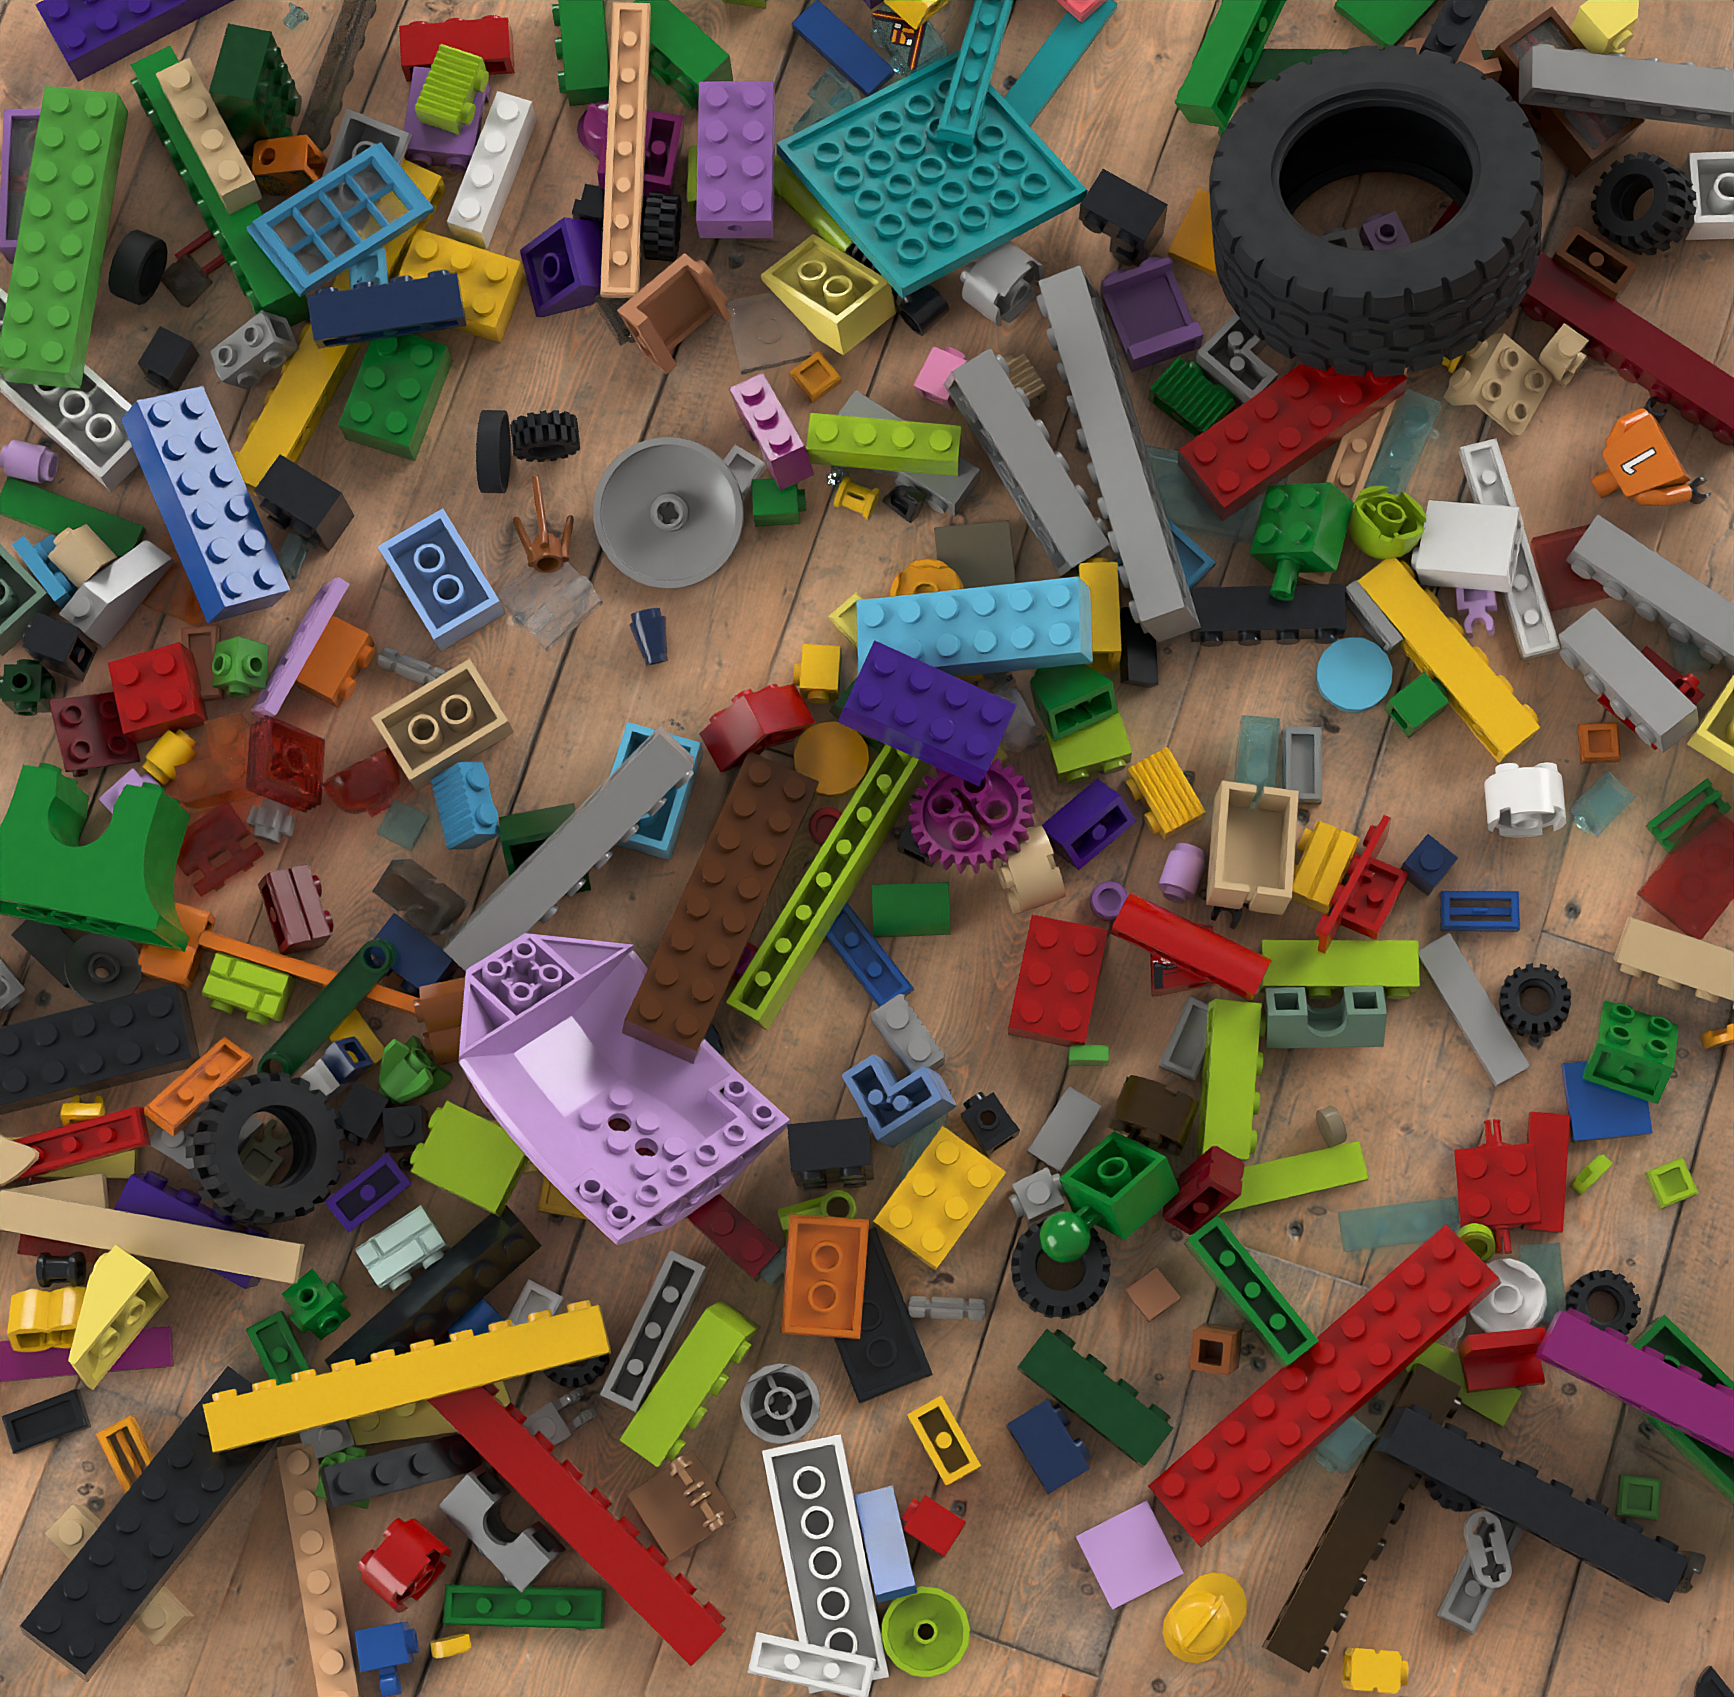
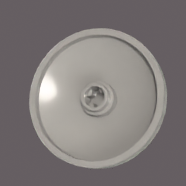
M653 438L639 442L623 451L603 473L597 486L593 503L594 528L606 556L622 573L631 579L657 588L686 587L714 574L733 554L741 537L744 524L743 496L731 469L709 448L684 438Z

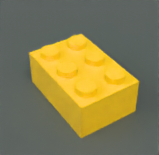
M417 228L398 277L411 276L413 280L427 278L428 273L437 270H448L450 274L457 273L461 286L467 326L453 329L501 344L526 280L521 261Z
M942 1126L873 1220L872 1225L936 1271L1003 1179L1006 1171Z

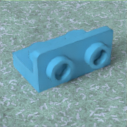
M49 535L41 542L32 545L25 536H22L11 545L54 602L63 609L77 592L78 588L47 557L56 547L53 543L55 537Z

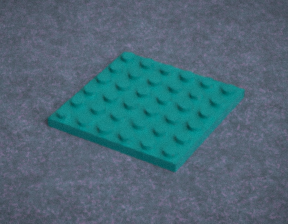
M960 50L777 143V154L901 298L1078 205L1087 195V189L991 84L973 146L936 138L937 128Z

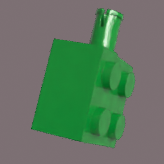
M1331 482L1267 486L1249 554L1275 574L1269 594L1273 595L1276 599L1284 601L1293 600L1299 573L1337 571L1354 502Z

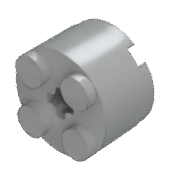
M1008 241L982 255L976 263L970 262L964 268L960 276V280L964 282L962 298L997 326H1002L1001 320L1010 323L1024 311L1036 293L1031 288L1035 280L1043 279L1044 266L1014 243Z

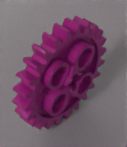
M998 758L990 765L987 774L979 786L936 767L938 778L933 779L925 776L924 780L927 789L916 788L915 793L919 801L910 802L913 814L908 816L913 828L911 830L915 842H918L921 853H927L931 863L941 859L943 869L946 871L953 863L956 864L959 874L964 872L967 865H971L974 873L977 874L981 863H986L993 870L994 859L998 857L1007 863L1006 851L1009 849L1017 853L1021 851L1017 839L1029 840L1026 828L1034 827V820L1031 814L1035 813L1030 788L1026 787L1022 775L1016 776L1012 765L1003 769ZM977 788H984L978 793H971ZM958 791L962 795L968 808L975 817L980 818L983 828L991 835L990 837L984 836L973 816L968 811H964L962 802L953 792ZM945 809H952L946 814H939ZM999 814H1004V815H1005V816H1004L1003 818H1001V819L992 820V818H993L994 816H996V815H999ZM967 835L973 836L967 841H959L962 837H965Z

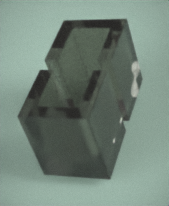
M412 859L392 860L372 891L398 912L407 911L404 916L430 936L450 934L469 904L468 901L444 883L434 884L437 878Z

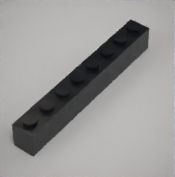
M1411 1403L1409 1408H1394L1374 1449L1375 1451L1653 1600L1665 1603L1670 1602L1689 1561L1688 1558L1677 1553L1679 1548L1677 1544L1661 1536H1656L1655 1540L1643 1535L1644 1527L1628 1518L1621 1517L1620 1521L1613 1519L1607 1515L1609 1508L1589 1498H1586L1584 1503L1572 1497L1571 1495L1574 1490L1557 1480L1551 1479L1549 1484L1536 1477L1539 1471L1524 1462L1516 1460L1513 1465L1503 1460L1501 1457L1504 1452L1483 1441L1477 1446L1466 1440L1468 1435L1466 1431L1446 1422L1444 1427L1431 1421L1433 1414L1422 1407Z

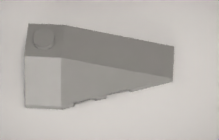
M346 109L322 177L372 145H377L380 142L401 166L412 134ZM372 164L352 176L368 197L388 185ZM345 181L325 193L341 214L361 202ZM319 198L312 202L306 219L316 231L335 219ZM366 207L347 219L353 229L368 212ZM340 224L320 236L334 255L349 237ZM302 230L299 241L308 236L304 230ZM313 241L301 248V250L326 259Z

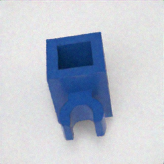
M399 1622L354 1631L360 1671L365 1672L379 1669L382 1697L402 1694L397 1665L414 1662L413 1654L419 1652L416 1630L409 1629L408 1622Z

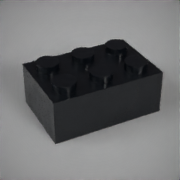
M867 1117L787 1124L791 1173L796 1186H803L806 1192L827 1190V1183L842 1182L843 1188H858L867 1186L866 1180L874 1179L871 1136Z

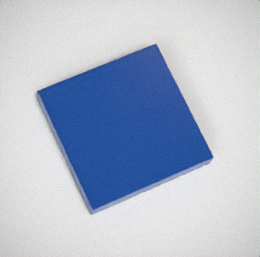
M1587 1061L1563 1063L1561 1065L1568 1115H1570L1572 1142L1643 1136L1653 1133L1648 1101L1582 1079Z

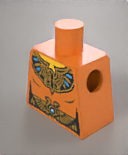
M308 135L259 140L254 144L253 158H244L255 180L269 195L292 197L322 178L328 161Z

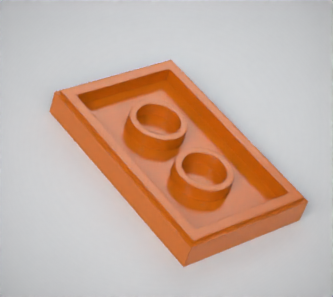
M789 1214L781 1334L860 1339L869 1230L868 1219Z

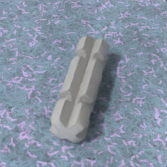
M388 647L382 649L377 661L380 668L389 672L395 670L397 675L422 685L433 681L447 672L438 667L432 669L430 664L403 654L400 656L398 651Z
M911 1296L908 1312L912 1318H925V1315L931 1316V1319L962 1320V1317H968V1321H983L986 1303L983 1299L969 1298V1301H963V1298L932 1297V1300H928L926 1296Z

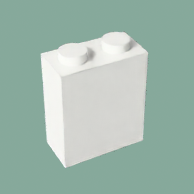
M1429 500L1426 511L1427 521L1424 522L1423 529L1425 528L1421 537L1420 547L1413 549L1411 560L1412 570H1416L1420 584L1511 592L1524 526L1520 508Z

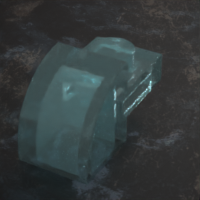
M829 66L807 93L814 102L794 125L792 130L798 133L860 101L861 96L858 90L832 66Z

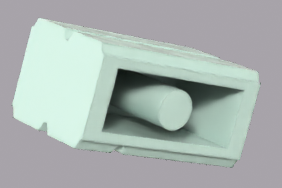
M420 1205L355 1248V1251L377 1286L383 1291L391 1288L393 1292H396L413 1280L410 1275L422 1266L427 1270L440 1260L444 1255L443 1252L448 1250L450 1245L428 1211Z

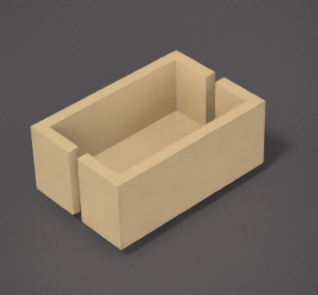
M1222 781L1213 803L1206 905L1241 909L1243 903H1248V911L1283 915L1292 899L1299 791L1264 786L1254 809L1249 808L1256 794L1257 785Z

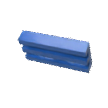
M1519 891L1440 892V931L1518 932L1520 930ZM1450 901H1510L1511 907H1450ZM1450 916L1511 917V921H1450Z

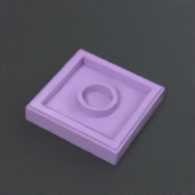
M1148 1501L1075 1536L1111 1610L1184 1574Z

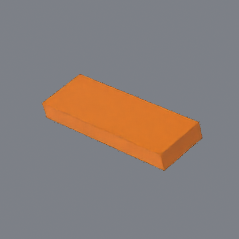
M223 1037L144 1107V1115L174 1137L196 1117L195 1112L200 1104L210 1101V1093L218 1087L226 1086L229 1081L238 1079L253 1066V1057L229 1039Z

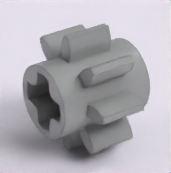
M263 799L260 807L251 805L246 823L249 824V827L254 828L252 836L272 844H280L283 835L291 838L297 821L293 819V816L289 815L291 807L271 799Z

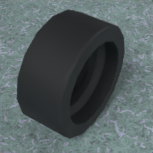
M138 229L130 231L119 244L112 259L108 279L110 292L134 304H145L154 295L164 275L168 254L166 242Z

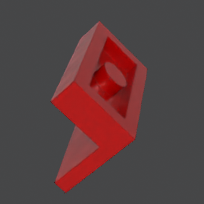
M1539 1327L1467 1335L1457 1347L1467 1393L1544 1385L1545 1378L1541 1360L1536 1358L1535 1355L1546 1334L1545 1328Z

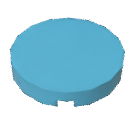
M1347 637L1334 642L1324 650L1316 667V684L1320 695L1326 701H1329L1330 704L1336 706V709L1349 713H1361L1373 709L1385 698L1392 684L1393 669L1388 655L1378 644L1365 638Z

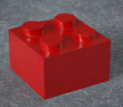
M180 642L108 662L122 731L125 736L135 743L139 744L160 738L167 730L176 733L178 729L185 731L209 724L204 700L200 693L201 686L194 655Z

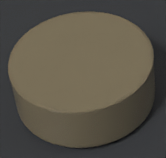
M1333 1106L1318 1110L1316 1112L1317 1123L1325 1142L1330 1147L1344 1143L1347 1139V1132L1338 1110Z

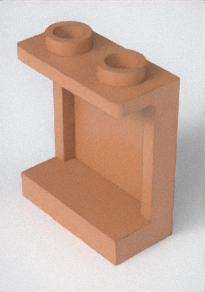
M685 253L617 310L646 359L664 374H668L677 366L669 352L709 317L717 314L724 321L732 317L725 305L728 302V298L711 281L715 277L711 269L702 260L696 263Z

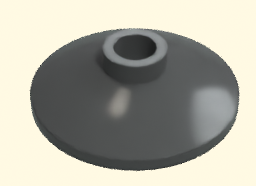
M94 933L86 934L79 938L67 953L64 965L67 982L79 997L93 1004L131 995L136 991L142 979V966L138 964L140 954L136 947L128 940ZM104 968L108 971L109 976L106 978L98 977L95 970Z

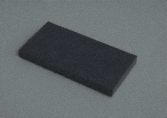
M875 1227L868 1230L860 1339L834 1337L859 1404L933 1375Z

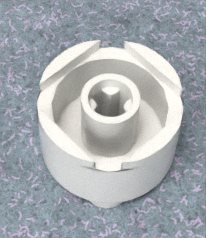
M1547 762L1537 764L1534 767L1519 768L1514 763L1500 764L1495 767L1496 774L1490 776L1484 782L1489 831L1493 832L1496 827L1499 828L1500 836L1524 838L1543 835V827L1553 825V831H1556L1566 824L1563 780L1556 764Z

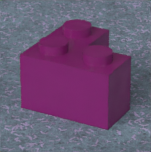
M647 110L643 196L648 197L650 192L673 194L685 133L684 117L681 115ZM607 138L603 140L597 171L599 188L605 189Z

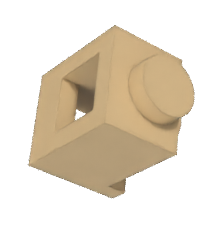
M1564 323L1542 350L1538 362L1552 375V380L1566 388L1588 359L1583 354V351L1589 340Z

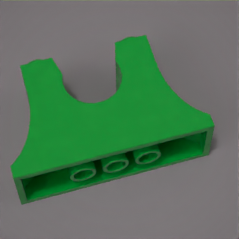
M39 763L38 767L23 764L8 811L0 825V915L28 919L44 924L185 952L189 936L184 931L177 916L174 901V876L179 852L191 815L179 806L180 801L167 796L164 793L165 789L153 783L143 782L141 787L126 784L113 806V816L107 830L96 841L79 847L80 833L87 821L89 796L77 787V781L61 774L62 769L48 763Z

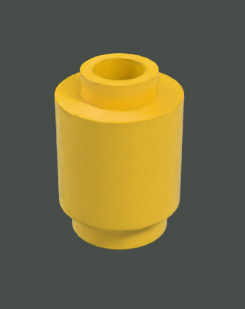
M180 729L175 734L167 730L145 755L147 760L141 767L165 786L170 779L175 781L196 757L197 753L192 748L197 743Z

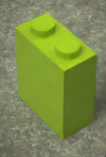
M446 1101L443 1109L440 1107L436 1108L429 1121L428 1128L431 1129V1132L425 1144L420 1142L411 1156L410 1163L414 1165L411 1172L417 1177L500 1217L529 1158L503 1127Z

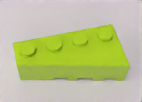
M723 1299L708 1307L619 1440L656 1467H660L667 1460L672 1462L677 1459L686 1446V1442L682 1440L690 1427L695 1430L700 1425L708 1412L704 1407L712 1396L717 1397L722 1392L730 1379L727 1374L735 1363L739 1365L752 1346L750 1341L761 1326Z

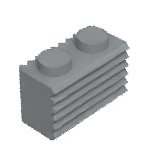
M898 994L871 1013L873 1024L909 1075L923 1066L935 1071L944 1065L945 1052L940 1051V1045H936V1039H933L931 1033L927 1032V1026H923L922 1020L918 1019V1014L914 1013V1007L909 1006V1001L905 1000V995Z

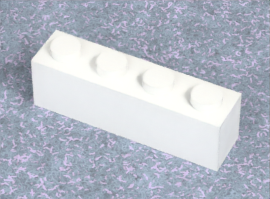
M497 91L447 219L453 239L488 249L537 121L532 101Z

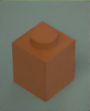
M1203 1323L1195 1328L1192 1336L1189 1369L1230 1375L1239 1368L1243 1329Z

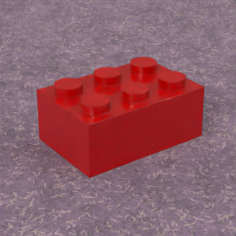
M1031 915L1008 1026V1035L1065 1047L1085 1045L1108 930Z

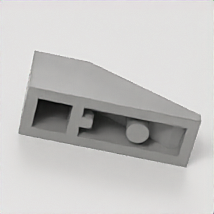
M146 539L83 583L59 614L74 626L79 627L85 635L105 649L175 560Z

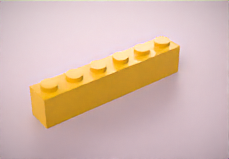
M1396 557L1385 559L1360 578L1358 583L1403 637L1400 648L1422 674L1425 672L1430 679L1436 678L1444 686L1448 693L1446 698L1449 700L1448 704L1495 760L1499 764L1535 737L1541 728L1537 723L1539 719L1536 713L1527 704H1520L1512 694L1514 693L1513 687L1504 676H1496L1488 666L1489 660L1485 653L1479 647H1472L1463 637L1464 630L1454 618H1447L1438 608L1440 603L1436 596L1427 588L1423 590L1414 580L1416 576L1412 568L1404 560L1398 561Z

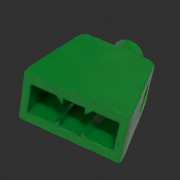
M1086 664L1037 668L1035 676L1029 682L1036 712L1054 742L1118 713L1113 682Z

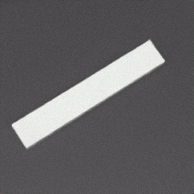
M1497 439L1460 447L1458 452L1474 504L1517 507ZM1523 527L1511 592H1501L1522 661L1556 653L1560 650Z

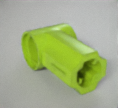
M834 1190L825 1196L777 1209L786 1242L789 1214L829 1216V1205L836 1200H842L850 1206L849 1214L846 1217L856 1218V1204L852 1196L845 1191Z

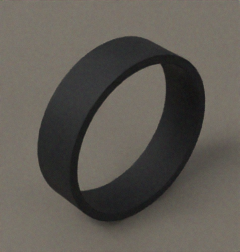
M482 410L479 417L476 440L478 487L481 493H505L508 487L511 461L509 416L506 410Z

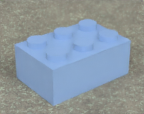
M443 508L377 546L440 652L505 614L500 600Z

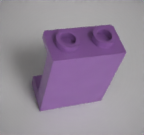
M414 67L404 131L412 134L404 155L405 160L425 169L431 166H442L454 172H466L479 139L484 102L489 103L491 91L489 82L483 93L477 92L473 102L476 109L471 124H464L460 135H456L447 130L443 131L440 128L419 122L415 112V104L431 68Z
M1170 256L1162 259L1160 257L1149 258L1143 261L1139 267L1129 271H1125V269L1115 270L1101 281L1100 296L1131 372L1201 348L1203 332L1198 321L1194 323L1173 274V262Z

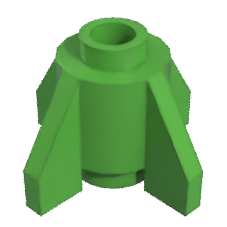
M415 1035L405 1044L393 1039L384 1048L378 1077L379 1084L381 1085L379 1090L382 1096L391 1100L392 1104L399 1102L406 1105L413 1099L443 1089L453 1079L452 1073L440 1066H435L433 1060L422 1051L420 1039Z

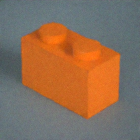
M332 615L295 680L296 685L299 689L339 708L343 700L347 701L353 694L357 683L355 678L360 669L367 668L375 654V648H373L375 645L374 641L365 631Z

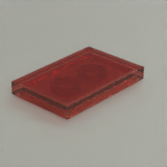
M1710 803L1703 807L1673 848L1636 893L1687 936L1702 940L1734 899V823Z

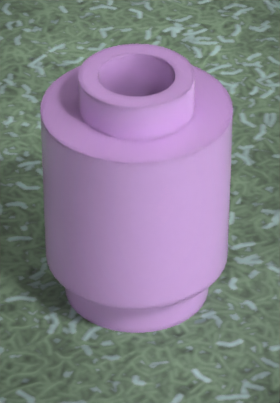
M14 439L8 446H3L0 453V467L4 468L6 476L37 483L51 482L56 476L59 456L57 452H52L49 447Z
M1177 843L1175 849L1169 852L1158 883V887L1164 891L1163 896L1166 899L1176 903H1184L1186 899H1194L1206 866L1204 861L1205 852L1190 844Z

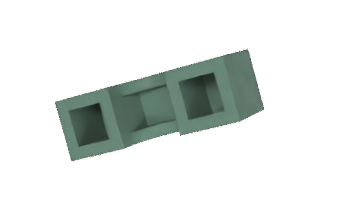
M1383 986L1344 987L1341 1001L1335 1006L1325 1009L1314 1008L1306 1003L1305 987L1265 988L1266 1048L1384 1047L1387 1011Z

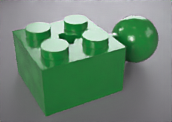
M1113 1131L1059 1178L1072 1212H1057L1044 1221L1039 1235L1041 1247L1051 1259L1064 1263L1075 1261L1085 1254L1090 1244V1229L1094 1225L1126 1240L1180 1192L1167 1157Z

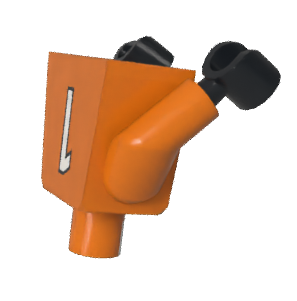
M1650 397L1643 408H1638L1620 417L1607 437L1606 448L1601 453L1609 469L1591 479L1601 499L1621 488L1629 501H1636L1644 506H1671L1688 501L1693 504H1700L1710 497L1711 493L1700 494L1696 489V486H1700L1707 481L1704 477H1698L1690 484H1685L1690 479L1659 425L1666 415L1667 409L1660 413L1654 412L1651 409L1659 400L1657 397Z

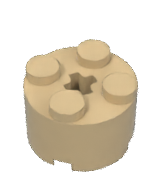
M1042 826L1027 829L1029 840L1017 839L1021 851L1019 853L1010 849L1006 851L1007 863L998 857L995 859L996 863L1002 862V866L996 868L1002 889H1011V892L1007 893V898L1014 915L1066 897L1059 867H1056L1052 856L1054 854L1052 846Z

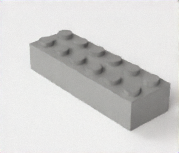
M990 348L951 371L943 385L1061 577L1079 566V563L1086 562V560L1110 545L1107 540L1109 531L1104 522L1099 517L1094 519L1087 506L1090 504V501L1084 489L1079 484L1074 486L1067 475L1070 472V468L1060 452H1053L1047 442L1050 439V435L1040 419L1036 421L1033 419L1027 409L1031 405L1025 392L1021 387L1015 388L1007 376L1011 372L1005 359L1000 354L995 356Z

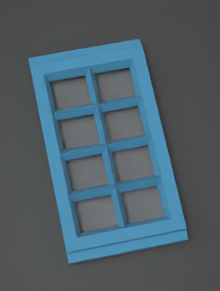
M380 142L377 145H372L258 217L246 229L298 296L301 297L312 292L427 218L430 213L434 212V207Z

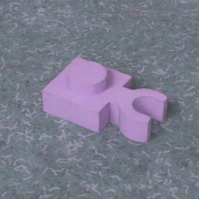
M1455 587L1459 616L1468 615L1464 621L1467 638L1473 639L1472 630L1477 624H1484L1488 637L1493 636L1495 631L1493 620L1486 612L1497 611L1496 592Z

